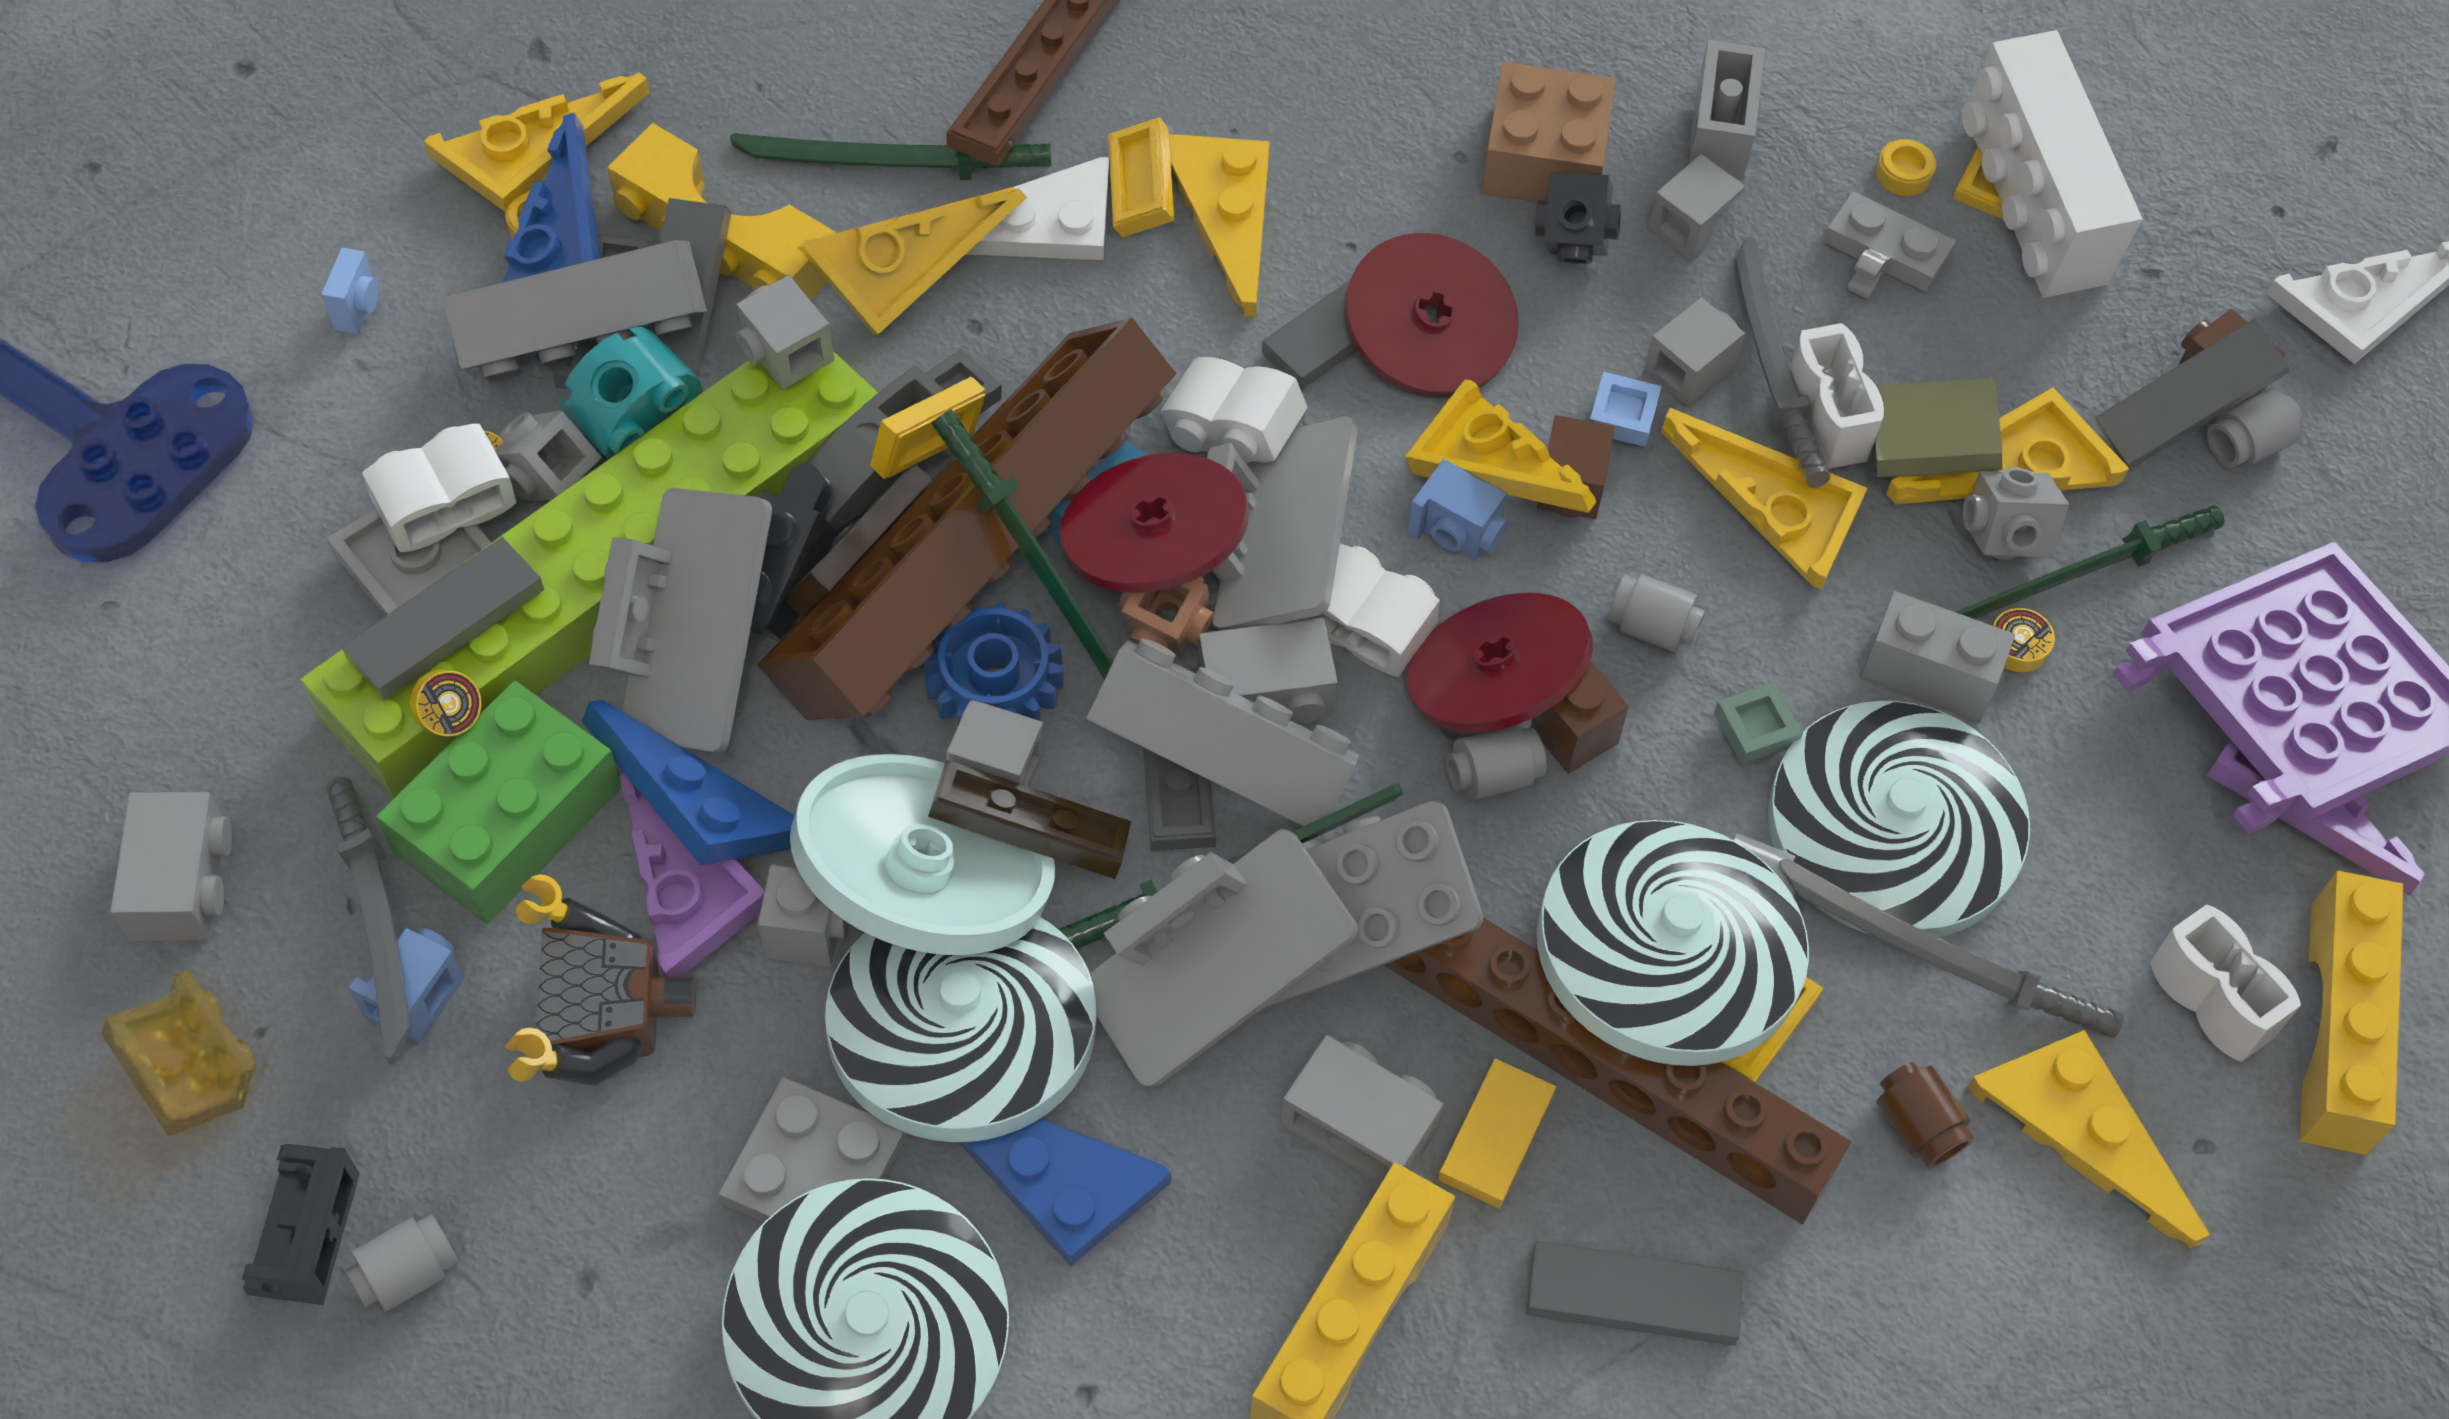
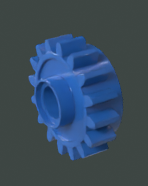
M998 604L996 608L980 609L978 605L973 606L971 613L963 620L948 628L945 634L939 633L932 641L933 653L924 662L928 699L937 701L938 716L942 720L957 714L958 727L968 703L973 700L1040 721V707L1054 710L1057 706L1056 689L1063 688L1064 685L1060 643L1050 642V627L1046 623L1036 626L1030 620V611L1024 609L1017 613L1007 610L1005 604ZM994 667L1002 668V670L996 672L985 671Z

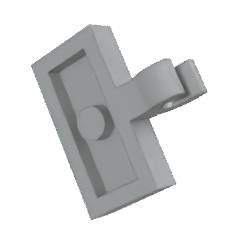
M1852 191L1829 225L1823 243L1858 259L1854 270L1857 272L1850 281L1847 290L1869 299L1885 273L1927 293L1949 260L1956 240Z

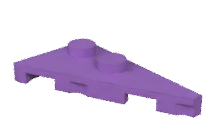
M2231 739L2207 775L2249 801H2253L2247 794L2251 787L2265 781L2263 776ZM2363 796L2305 823H2302L2291 809L2284 811L2278 817L2380 879L2403 883V892L2409 896L2425 875L2415 863L2413 854L2398 837L2387 842L2364 815L2370 804Z
M620 769V782L630 814L633 829L631 834L640 877L646 890L647 910L653 924L659 951L657 956L659 966L665 977H680L760 915L765 890L735 859L699 865Z

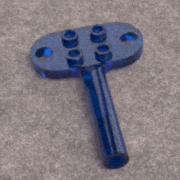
M0 338V396L72 442L69 452L51 469L40 484L35 508L40 526L48 540L62 554L79 561L110 562L132 555L148 544L238 457L251 438L254 416L245 390L229 372L209 364H181L167 368L141 383L123 400L103 404ZM222 392L225 394L222 401L214 406H196L197 401L207 393ZM83 516L95 518L93 525L85 532L78 534L65 532L67 526L76 518Z

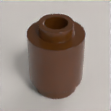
M1910 1062L1896 1069L1880 1082L1885 1092L1877 1099L1876 1104L1912 1157H1921L1928 1168H1933L1951 1159L1974 1141L1973 1135L1966 1127L1970 1123L1969 1117L1932 1065L1918 1069L1914 1062Z

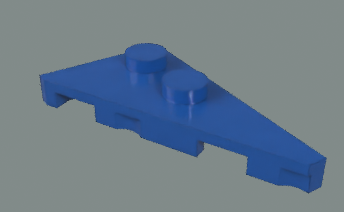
M574 112L564 115L560 127L554 131L547 151L553 158L544 181H534L518 219L519 229L516 235L509 241L504 254V258L510 265L503 282L600 259L584 128Z
M595 700L588 702L582 719L583 724L599 742L612 751L615 763L699 865L791 849L790 833L794 814L686 749L679 747L676 743L606 701Z
M1041 1118L1020 1130L1003 1136L980 1141L958 1142L1070 1266L1171 1183V1172L1164 1165Z

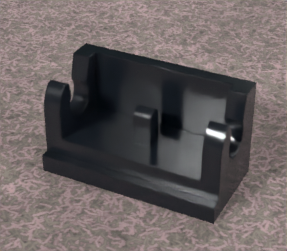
M284 1144L280 1146L277 1160L280 1161L278 1166L279 1176L253 1264H246L242 1279L245 1280L243 1290L249 1296L324 1305L360 1173L345 1148L331 1147V1149Z

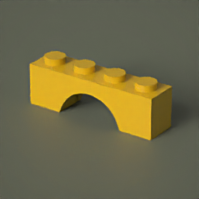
M654 123L607 167L613 191L612 198L616 207L628 218L635 221L641 219L659 230L661 234L669 198L707 203L701 197L705 186L698 149ZM790 204L763 215L740 216L731 214L719 273L725 276L731 274L751 286L753 290L762 286H769L790 275L809 300H811L827 281L797 247L804 241L836 232Z
M2337 870L2311 904L2308 962L2318 964L2323 982V1003L2315 1049L2302 1080L2299 1142L2368 1155L2395 1126L2403 883Z
M1393 1163L1253 1393L1249 1419H1334L1346 1399L1352 1382L1383 1323L1406 1288L1416 1281L1448 1227L1456 1196L1400 1164Z

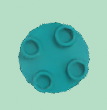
M643 327L629 328L633 332V337L625 341L615 333L590 350L572 370L564 385L572 393L569 400H563L560 397L559 407L561 411L574 422L588 442L606 460H609L703 393V387L699 378L651 330Z

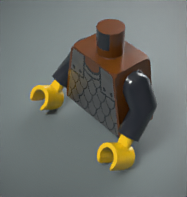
M539 874L532 876L521 886L524 891L538 896L542 906L529 900H523L516 906L518 919L525 924H536L547 917L551 919V926L553 928H542L536 1029H521L505 1046L509 1051H521L528 1056L515 1059L508 1068L513 1080L519 1082L528 1081L539 1070H542L547 1078L591 1086L598 1085L634 1064L637 1058L649 1056L655 1051L657 1018L695 1016L696 986L694 976L659 977L658 963L652 944L642 939L638 933L571 898L562 900L560 886L553 878L547 875Z

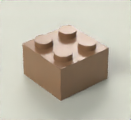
M1502 61L1481 194L1533 202L1547 201L1550 172L1602 175L1616 78Z

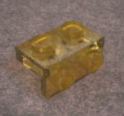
M187 969L174 974L167 997L105 1018L101 1035L167 1136L244 1108L250 1083L255 1074L254 1057L248 1045L242 1039H236L221 1018V1010L213 993L208 989H202L190 970Z

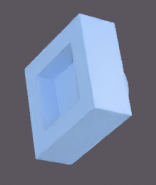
M342 247L321 294L335 331L357 335L366 313H372L376 308L379 298V282L377 278L373 277L364 251Z
M1603 372L1590 422L1615 426L1613 439L1646 447L1662 386Z

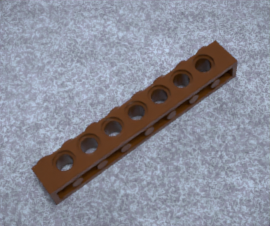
M1484 917L1482 925L1475 931L1384 965L1802 1225L1835 1174L1852 1142L1722 1062L1694 1066L1658 1063L1636 1057L1604 1042L1579 1023L1561 1003L1546 978L1538 950Z

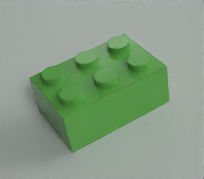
M514 680L479 714L474 725L464 733L459 734L376 818L392 853L488 925L522 890L521 886L532 876L537 875L622 787L612 751Z

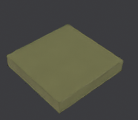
M1996 377L1876 385L1884 407L1883 419L1876 436L1877 477L2003 470Z

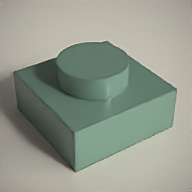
M1775 682L1719 700L1714 711V715L1741 765L1787 750L1793 742L1801 739L1803 735Z

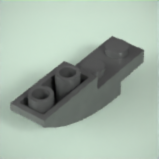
M959 349L926 373L917 365L907 370L854 413L805 463L816 466L833 485L834 498L825 519L836 531L868 509L905 471L903 470L890 478L883 479L870 467L882 420L970 377L974 378L986 389L980 414L1001 400L1002 384L963 349Z

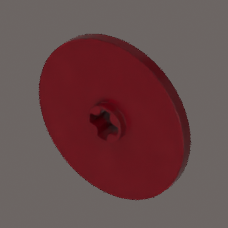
M1413 233L1397 236L1379 244L1360 261L1348 283L1345 294V322L1351 341L1359 355L1384 380L1414 394L1428 397H1451L1465 379L1472 380L1480 388L1491 381L1502 370L1515 347L1519 321L1517 305L1509 284L1497 267L1473 247L1447 236ZM1426 306L1436 309V317L1439 319L1437 323L1427 321L1428 314L1424 310Z
M1154 454L1120 463L1090 480L1068 504L1061 521L1060 537L1068 562L1087 581L1097 586L1120 592H1154L1189 583L1212 571L1226 560L1239 545L1248 525L1249 509L1240 481L1223 465L1192 454Z
M1529 592L1493 597L1457 612L1431 631L1410 661L1407 671V689L1420 715L1437 727L1462 733H1483L1509 728L1526 722L1549 710L1576 687L1588 669L1592 658V634L1583 614L1574 605L1559 597Z

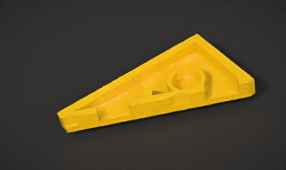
M639 72L633 76H619L599 82L600 93L567 103L564 94L520 107L509 115L491 116L479 120L481 130L448 141L443 140L441 133L431 135L424 140L427 155L506 213L508 205L522 193L529 192L534 181H544L553 159L547 148L554 131L560 127L564 115L573 112L576 114L583 125L585 144L587 146L650 93L647 78Z
M1169 134L1171 170L1178 181V193L1184 205L1189 207L1194 213L1193 222L1210 256H1216L1226 276L1225 285L1233 301L1240 305L1244 316L1256 317L1270 141Z
M1010 187L807 240L797 248L872 334H879L1027 197L1021 189Z
M1465 379L1404 456L1411 474L1430 478L1441 461L1445 459L1501 489L1509 496L1587 513L1596 503L1594 495L1590 492L1589 487L1582 483L1581 477L1568 464L1561 467L1550 457L1547 446L1521 423L1511 421L1509 412L1501 405L1497 404L1493 407L1482 397L1478 385L1472 380Z
M2053 387L1999 418L2003 470H1998L2000 472L2007 468L2018 467L2033 473H2049L2061 491L2116 486L2123 482L2129 470L2127 465ZM1979 472L1898 476L1891 480L1886 495L1895 505L1966 499L1969 494L1974 492Z
M1670 408L1665 416L1661 433L1813 587L1822 590L1868 488L1830 473V480L1825 485L1812 488L1806 483L1803 470H1801L1797 459Z
M2085 1030L1978 1074L1970 1081L1967 1087L1972 1096L1982 1103L1988 1097L2026 1124L2022 1132L2039 1144L2055 1149L2061 1156L2062 1161L2108 1194L2113 1189H2116L2151 1215L2147 1222L2169 1238L2178 1239L2192 1249L2203 1244L2210 1236Z

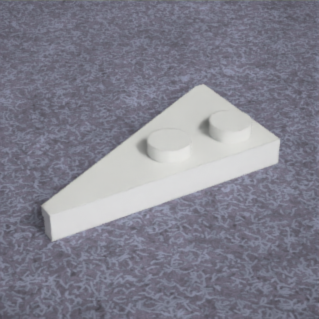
M1100 157L1015 186L1014 188L1021 189L1027 198L967 252L966 255L1104 260L1109 158Z
M2449 241L2441 243L2437 252L2411 257L2408 250L2364 258L2358 264L2340 263L2326 266L2322 275L2293 281L2290 274L2281 275L2273 281L2267 295L2355 364L2449 286Z

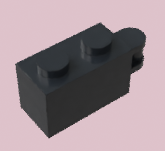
M811 464L796 466L789 473L779 496L762 490L759 498L765 499L771 504L772 515L750 630L778 642L796 624L800 615L786 602L789 599L787 595L829 551L837 533L825 519L834 498L833 485L816 466Z

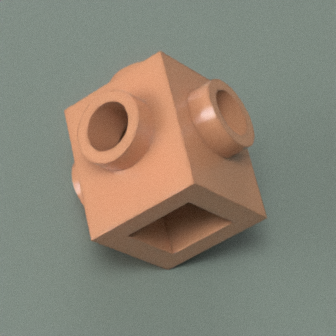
M1201 576L1189 583L1166 590L1143 593L1123 592L1119 607L1122 608L1121 613L1126 631L1132 633L1129 640L1137 645L1141 638L1151 640L1168 648L1179 658L1183 657L1190 643L1198 646L1199 634L1208 632L1215 615L1213 611L1209 610L1211 605L1207 584L1203 583V577ZM1166 609H1173L1178 612L1172 623L1158 615Z

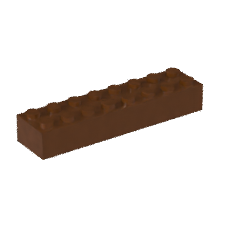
M1133 318L1069 333L972 436L1003 482L1013 476L1020 487L1008 495V498L1035 538L1051 523L1052 518L1048 514L1060 501L1073 497L1088 483L1090 476L1087 474V471L1097 460L1110 456L1124 444L1127 439L1124 431L1135 419L1149 414L1162 402L1164 395L1161 390L1177 374ZM955 456L932 478L926 487L834 587L802 616L757 664L806 720L847 717L867 718L878 712L891 699L893 691L890 687L903 673H908L918 668L929 658L934 649L930 643L944 628L948 629L958 624L970 613L974 606L971 598L981 587L1001 578L1012 566L1013 560L1010 556L1019 546L993 507L982 514L974 503L980 500L982 495Z

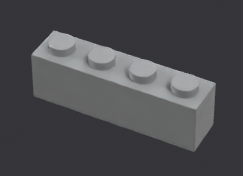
M673 240L442 298L461 369L481 367L484 377L519 370L517 358L539 353L541 363H547L576 356L574 344L596 339L597 344L615 333L625 341L633 337V333L629 328L654 325L656 335L691 328L690 316L707 312L690 242L684 240Z
M1141 638L1138 645L1127 640L1119 649L1086 717L1087 720L1301 826L1310 824L1333 812L1359 754L1349 750L1351 741L1348 738L1321 725H1316L1314 731H1310L1290 721L1293 713L1285 706L1262 696H1258L1254 703L1232 692L1234 683L1210 669L1200 667L1195 674L1173 663L1176 657L1175 653L1151 640Z

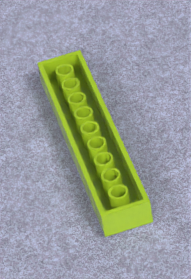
M834 351L835 361L783 390L761 362L753 365L746 361L498 538L503 537L541 577L544 587L542 592L385 700L377 694L346 659L341 649L300 679L317 717L394 799L458 736H441L430 733L415 721L410 708V697L415 684L420 678L431 671L440 669L465 674L473 680L479 689L482 702L480 713L514 680L537 695L591 655L592 635L597 623L605 580L604 571L609 559L613 537L633 539L653 545L662 497L670 488L759 497L762 490L779 496L789 473L796 466L805 464L842 424L878 392Z

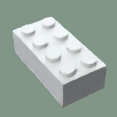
M2055 30L1992 42L1983 66L1977 73V80L1968 101L1962 108V122L1967 135L1974 137L1977 147L1982 151V169L1986 180L1994 184L1999 197L2003 199V220L2007 228L2015 232L2022 249L2024 269L2028 276L2034 277L2043 298L2108 285L2143 218L2058 31Z

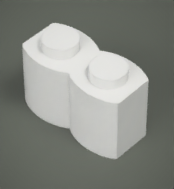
M1842 323L1802 330L1790 366V372L1799 397L1808 395L1811 407L1807 419L1808 426L1812 430L1813 439L1816 440L1820 449L1819 453L1822 454L1826 463L1825 466L1828 469L1867 462L1884 414L1883 401L1879 390L1873 381L1862 372L1863 354L1854 334Z
M1199 357L1192 361L1160 413L1172 440L1187 451L1208 452L1210 447L1231 442L1246 463L1251 461L1266 463L1275 461L1308 407L1296 378L1287 373L1260 366L1244 369L1223 359Z
M480 424L446 428L422 448L386 453L362 472L370 498L399 552L414 551L432 545L450 535L458 527H468L486 522L504 513L517 503L510 477Z
M1340 544L1329 608L1321 615L1295 621L1324 618L1329 643L1345 647L1369 666L1386 674L1399 677L1415 652L1438 623L1440 600L1434 595L1432 588L1422 579L1414 575L1403 576L1386 571L1381 566L1378 558L1367 549Z
M2207 904L2172 928L2150 961L2153 974L2165 992L2182 1006L2195 1011L2198 1022L2209 1040L2223 1053L2240 1062H2243L2276 1038L2301 1006L2298 994L2287 977L2273 964L2254 955L2252 947L2241 928L2222 911Z

